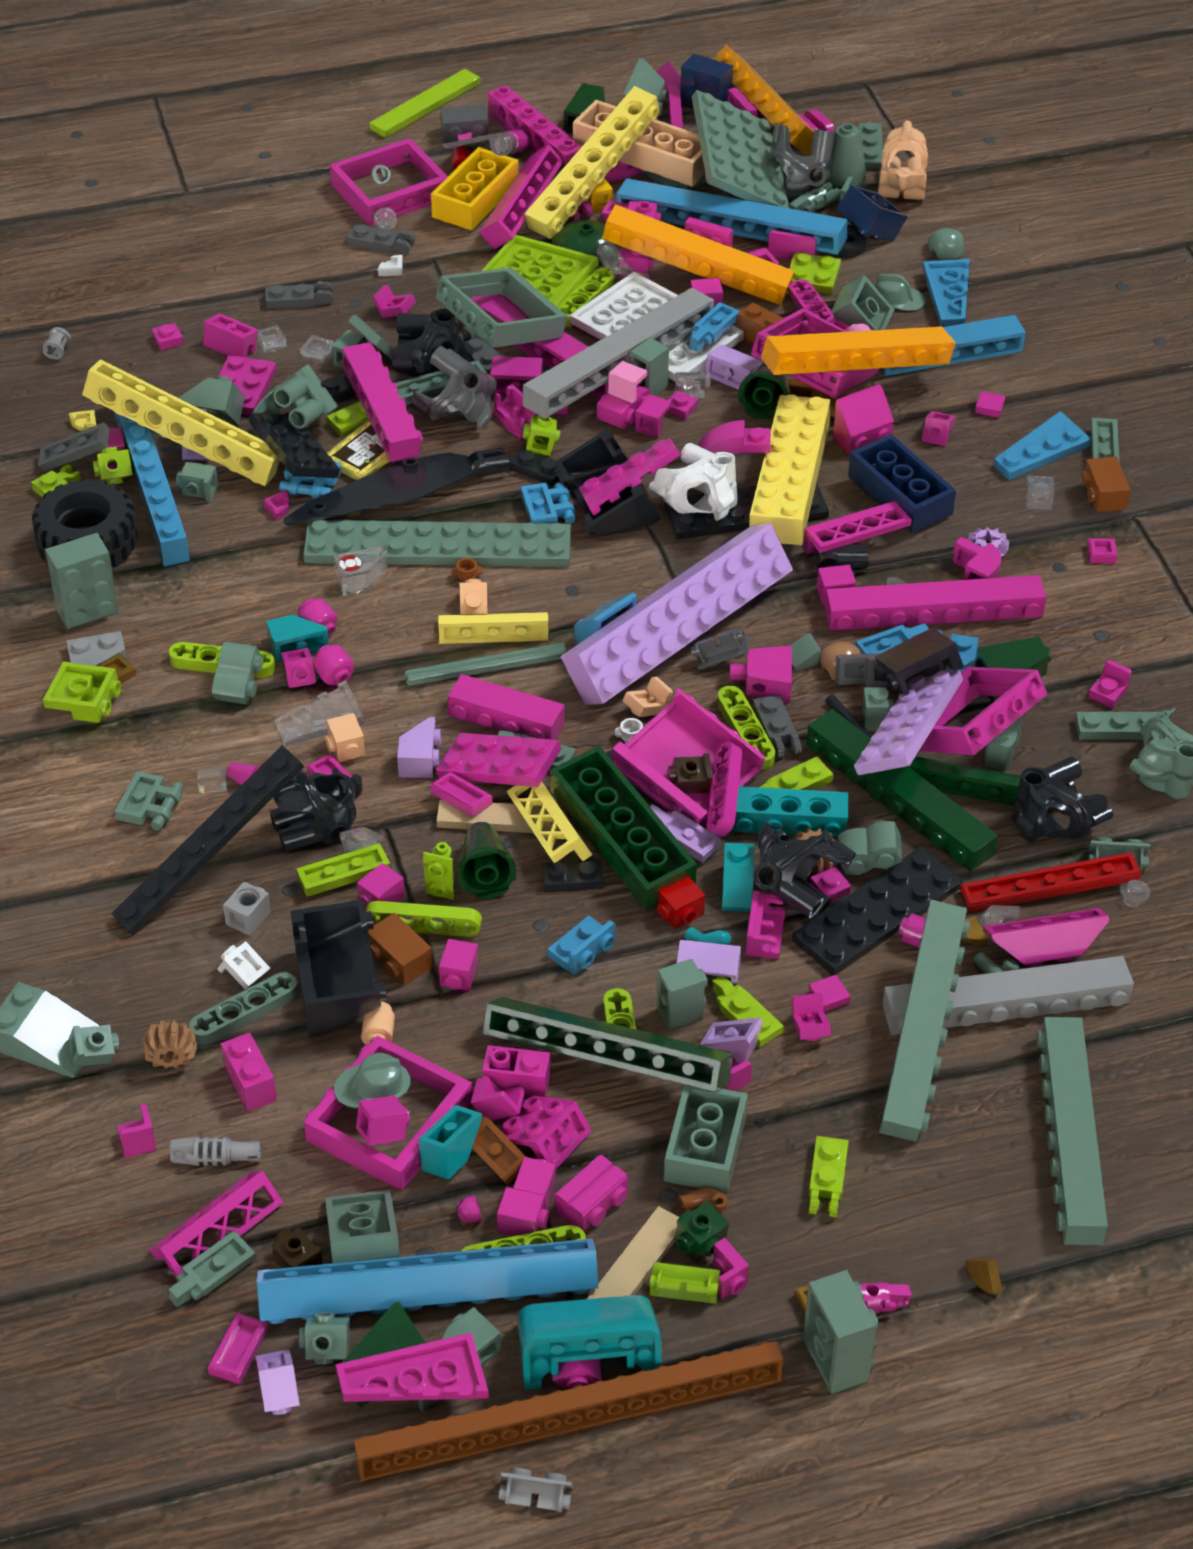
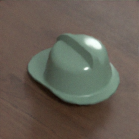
M895 273L879 274L877 276L875 288L893 308L903 311H917L925 305L923 294L918 290L910 288L904 276Z
M374 1053L366 1057L360 1065L353 1066L338 1076L334 1084V1094L340 1103L351 1108H358L359 1101L393 1095L401 1098L410 1087V1075L406 1068L400 1065L399 1059L385 1053Z

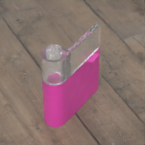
M510 130L472 138L471 132L457 135L458 141L444 144V149L489 140L491 150L496 155L505 156L525 151L529 145V137L523 130Z

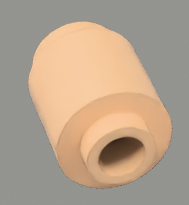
M381 1002L380 1008L364 1015L361 1034L364 1044L369 1045L377 1035L392 1042L395 1014L389 1004Z

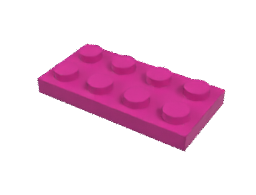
M460 733L437 767L436 773L439 779L452 772L466 781L538 787L562 748L559 740Z

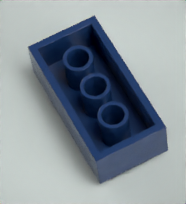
M892 434L850 452L848 476L880 505L896 501L912 519L911 526L906 527L911 533L953 514L956 490Z

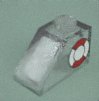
M385 545L333 556L335 577L343 596L369 591L388 569L387 548Z

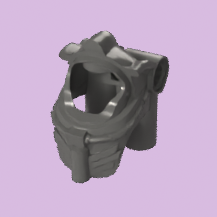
M775 124L772 139L774 146H771L769 153L773 154L780 161L781 169L787 176L783 187L786 189L788 201H794L802 194L807 193L811 186H822L829 182L831 172L828 167L831 163L835 132L814 129L811 155L802 156L795 154L791 150L788 126ZM817 169L822 172V179L819 182L814 179V172Z
M443 346L438 347L432 354L430 363L450 376L446 387L436 398L414 391L410 402L424 413H428V416L434 421H437L440 417L452 414L464 415L470 422H477V426L484 429L492 416L490 399L496 389L495 378L492 375L481 372L451 349L447 350Z

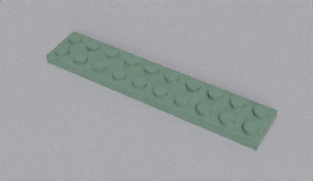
M315 520L307 524L304 563L339 564L341 558L354 555L362 560V564L456 565L457 561L462 558H472L477 562V566L569 567L571 524Z

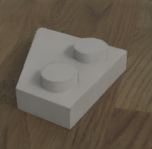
M121 631L66 640L71 663L98 666L118 654L126 658Z

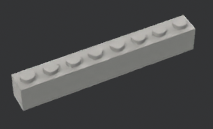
M1124 956L959 977L955 993L949 992L948 1001L953 1002L950 1019H944L942 1028L971 1026L986 1022H1001L1016 1018H1031L1046 1014H1061L1076 1010H1091L1106 1006H1121L1130 1003L1134 982ZM911 984L888 986L884 989L882 1007L891 1035L901 1033Z

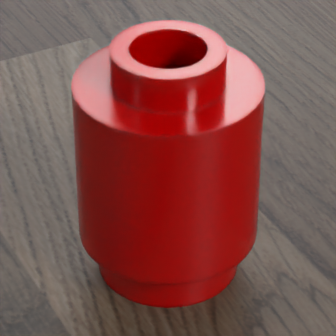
M460 146L452 152L453 172L473 153L469 148Z

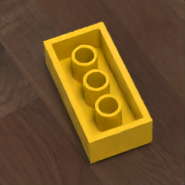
M478 147L431 193L432 217L472 231L498 205L519 174L518 160Z

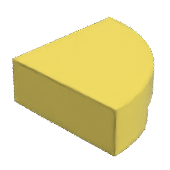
M94 410L69 413L72 426L79 431L96 426Z

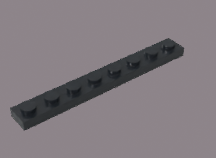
M282 745L111 914L134 936L305 766Z

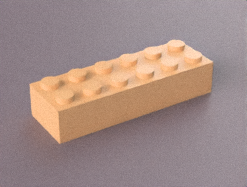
M595 100L573 122V139L583 146L616 106ZM652 120L645 128L644 133L633 142L629 151L625 152L618 160L624 164L689 186H693L705 174L699 135L658 120Z

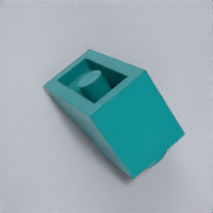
M295 615L266 621L268 642L276 662L282 661L281 652L308 648L310 654L317 653L321 647L329 645L328 629L324 625Z
M725 843L722 911L751 912L754 844Z
M454 1105L418 1139L422 1171L449 1180L465 1165L482 1121V1113Z

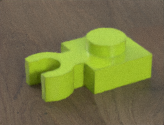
M70 464L65 465L57 474L52 470L32 481V489L43 498L45 493L49 490L54 491L55 487L60 484L64 486L69 484V481L74 480L80 482V472L76 471L73 473L72 466Z

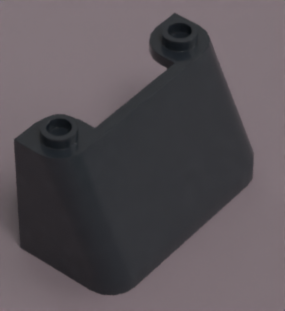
M608 428L556 461L560 472L556 473L564 486L569 484L585 512L586 520L583 521L586 530L590 535L595 533L597 537L652 525L662 519L642 482L634 488H624L619 492L620 498L613 503L607 500L599 506L601 511L593 516L579 487L583 486L588 479L597 478L605 474L610 467L621 465L629 460Z
M358 900L290 910L309 1038L322 1036L380 1008L381 1000H387L384 981L378 982L375 975L368 930L374 929L371 911L365 912L364 901Z

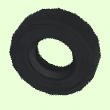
M847 224V239L853 242L844 243L838 255H831L841 258H852L861 255L865 250L867 237L857 230L859 227Z

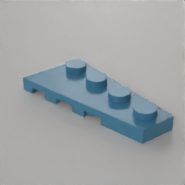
M970 259L923 262L922 271L940 327L965 324Z
M1060 411L994 458L993 466L1005 478L1011 480L1090 447L1091 438Z

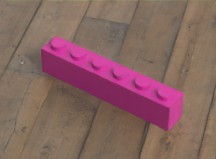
M549 144L529 157L479 231L494 250L515 236L526 219L525 212L543 193L564 162Z
M371 342L343 347V369L389 461L394 462L418 457L420 445L423 444L422 434L420 430H416L412 414L407 413L405 401L399 397L396 383L391 382L387 366H383L380 352L374 349Z

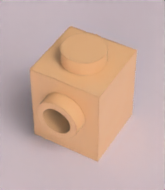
M354 713L327 719L328 736H325L329 753L334 752L338 762L365 756L364 735Z

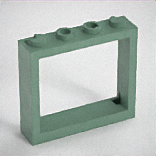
M512 268L440 276L436 299L491 348L557 339L563 336L568 316ZM503 294L531 319L497 323L470 298Z

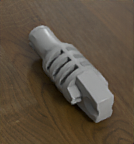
M201 1137L174 1139L170 1143V1160L172 1163L200 1166V1163H203L204 1166H209L210 1163L213 1166H218L219 1163H222V1166H228L232 1161L260 1162L261 1142L232 1141L228 1137H223L222 1139H219V1137H213V1139H210V1137H204V1139H201Z

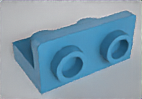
M588 915L547 949V957L574 976L583 968H588L603 951L606 952L611 949L616 940L615 923L609 920L606 924L602 925Z

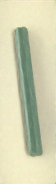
M557 643L410 669L405 671V681L408 686H415L459 678L461 674L471 676L561 660L560 656L566 653L564 643Z

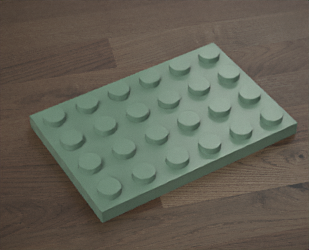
M696 90L692 95L707 183L747 201L789 208L786 189L783 187L784 180L780 161L773 154L769 153L771 146H774V143H772L774 133L772 124L766 119L753 116L746 110L742 111L733 107L729 102H722L709 93Z

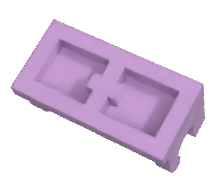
M721 344L707 354L704 376L739 389L743 379L764 361Z
M680 940L677 963L693 959L697 968L702 969L705 974L731 977L732 984L738 983L741 946Z

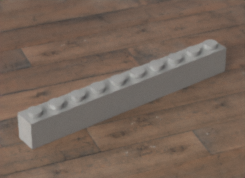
M694 288L688 289L523 385V406L544 419L608 382L609 372L622 361L630 364V351L648 338L669 346L691 333L694 324L713 309L714 299Z

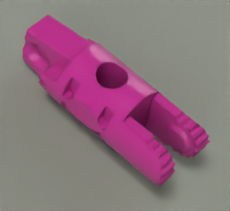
M886 1282L860 1284L864 1295V1303L868 1309H873L875 1313L895 1311L896 1308L907 1307L912 1297L909 1285L889 1284Z

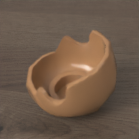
M848 641L832 642L821 651V668L823 671L826 669L830 678L835 680L836 655L861 654L856 645Z

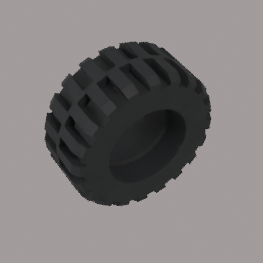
M84 479L82 482H77L76 480L69 481V484L64 486L60 484L55 487L54 491L49 490L45 493L43 499L40 498L32 513V525L38 553L47 564L45 549L94 533H98L109 551L111 567L113 566L114 568L122 563V559L126 560L137 544L138 535L132 501L120 488L113 484L107 485L105 481L98 480L97 482H92L91 479ZM82 526H93V527L84 528V529H76V528L82 527Z

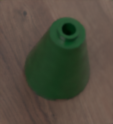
M764 362L743 379L738 389V400L743 405L744 410L747 414L759 419L772 418L776 413L780 395H788L785 374L774 375Z
M487 822L474 823L467 829L457 868L458 883L462 890L467 894L468 892L476 894V897L480 899L496 898L505 894L509 890L510 884L513 880L515 882L516 865L494 827Z

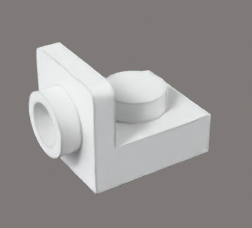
M246 941L238 948L234 945L228 948L220 956L223 961L218 967V971L221 974L228 970L245 990L264 976L270 969Z

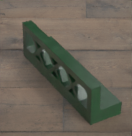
M916 756L910 765L913 771L942 793L1015 805L1020 775Z

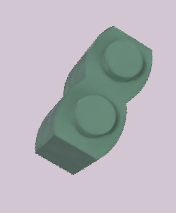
M224 641L212 685V695L215 700L248 705L250 698H254L257 690V682L254 681V678L263 666V656L260 655L257 646Z
M1024 714L986 745L984 756L986 767L1006 771L1011 766L1014 750L1020 741Z
M893 821L875 823L868 828L846 830L838 835V841L856 853L851 865L841 864L846 875H860L873 868H889L902 862L901 834Z

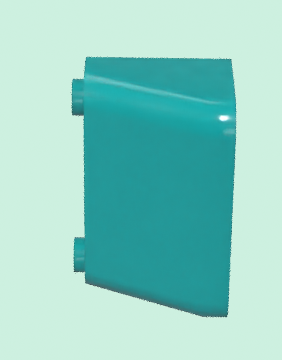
M642 1295L530 1304L518 1312L517 1331L524 1390L542 1388V1378L550 1371L551 1375H558V1362L626 1356L627 1368H634V1364H636L643 1371H650L662 1366L660 1329L650 1300Z

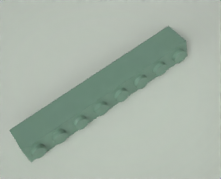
M930 900L879 1129L881 1134L917 1142L920 1131L926 1132L930 1114L925 1113L926 1103L932 1104L936 1085L930 1083L932 1074L938 1076L942 1057L936 1055L938 1047H944L948 1029H944L942 1026L944 1019L949 1020L952 1012L953 1002L948 1001L949 992L955 993L959 974H954L955 965H961L965 948L959 945L961 938L966 939L970 921L965 920L967 908Z
M1044 1017L1043 1028L1037 1030L1036 1042L1037 1048H1042L1043 1054H1040L1039 1070L1040 1073H1045V1079L1042 1081V1097L1048 1098V1105L1045 1106V1123L1051 1124V1131H1048L1047 1138L1048 1150H1053L1054 1157H1051L1050 1172L1051 1177H1056L1057 1184H1054L1053 1200L1054 1204H1059L1060 1211H1057L1056 1228L1057 1231H1062L1064 1245H1104L1108 1224L1082 1018Z

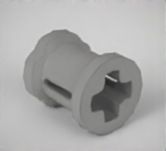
M55 327L50 330L48 334L49 340L43 344L42 351L46 357L58 360L63 357L64 347L69 344L71 338L65 329Z

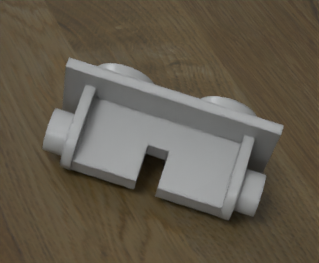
M511 1468L510 1473L501 1472L503 1480H508L507 1486L501 1485L499 1491V1500H505V1504L530 1507L532 1494H539L537 1508L562 1512L563 1509H570L571 1495L565 1494L566 1489L573 1490L574 1486L572 1482H566V1475L546 1473L545 1478L531 1477V1470Z

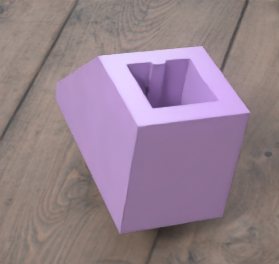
M435 717L427 718L399 737L397 755L398 777L433 778L434 766H439V749H435V746H441V729H436Z

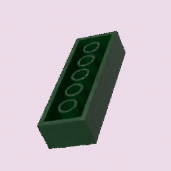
M600 745L550 769L551 793L646 911L658 904L659 890L687 876L696 884L697 863Z

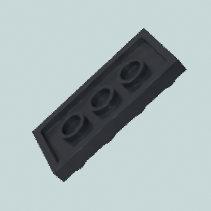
M271 412L251 413L248 422L292 476L338 478L341 469L333 461V458L327 454L306 427L298 429L290 423L289 413L284 415Z

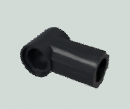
M867 545L842 546L822 553L814 547L817 570L818 568L850 565L851 568H868Z

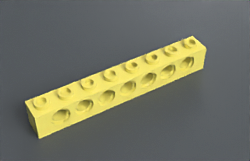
M636 86L630 90L525 212L528 229L550 240L556 232L562 229L563 224L570 216L576 213L581 203L589 198L593 189L603 181L610 169L617 165L622 155L629 151L633 142L644 133L645 128L651 121L657 118L660 112L657 96Z
M101 359L89 369L82 395L91 399L94 403L101 404L113 410L116 414L123 415L135 421L138 425L147 427L159 433L162 437L169 438L181 444L184 448L193 450L205 456L208 460L215 461L227 467L230 471L249 478L254 483L266 486L275 476L280 460L265 441Z

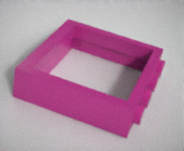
M411 138L329 165L331 185L369 226L430 206L431 193L448 177ZM410 161L428 179L419 184L371 200L352 181L353 179L371 174L373 167L376 165H384L389 168Z
M802 308L758 332L751 355L762 360L761 356L767 336L847 331ZM803 316L808 317L809 320H808V321H807V320L802 321V320H803ZM879 368L788 375L835 399L878 373Z
M966 667L961 671L962 683L919 751L975 755L1047 695L1038 670ZM979 695L1001 696L964 727L943 726ZM972 730L973 734L969 737L968 731Z
M377 1035L369 1045L367 1044L362 1048L359 1057L352 1066H347L344 1071L353 1066L360 1065L371 1054L385 1053L399 1059L400 1065L406 1068L410 1077L447 1096L396 1160L328 1125L344 1106L336 1098L334 1087H330L325 1092L321 1103L316 1109L310 1110L304 1120L306 1142L403 1191L422 1167L418 1139L454 1105L468 1109L473 1096L472 1082Z

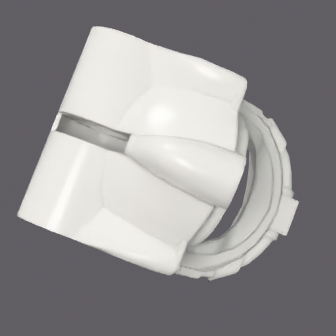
M688 443L681 451V460L689 466L680 469H659L656 472L654 481L649 484L648 489L657 494L678 513H713L715 520L718 521L728 514L730 508L737 505L735 456L728 452H717L714 454L693 443ZM690 488L705 494L694 505L689 504L687 500V490Z

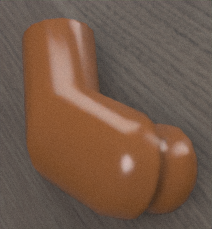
M702 1187L678 1197L679 1205L683 1212L697 1208L706 1201L718 1212L724 1211L728 1205L727 1196L711 1187Z

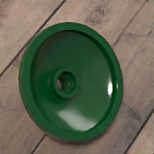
M581 220L566 224L552 238V245L598 257V266L605 265L616 259L622 247L603 240L602 237L606 224L593 220Z

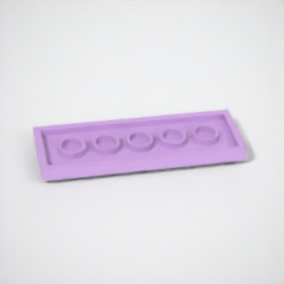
M943 670L927 677L919 675L908 681L906 686L909 694L905 696L899 695V698L893 707L890 708L884 721L881 722L880 727L871 737L870 742L855 763L854 767L858 775L910 766L962 683L963 677L960 670L951 672Z

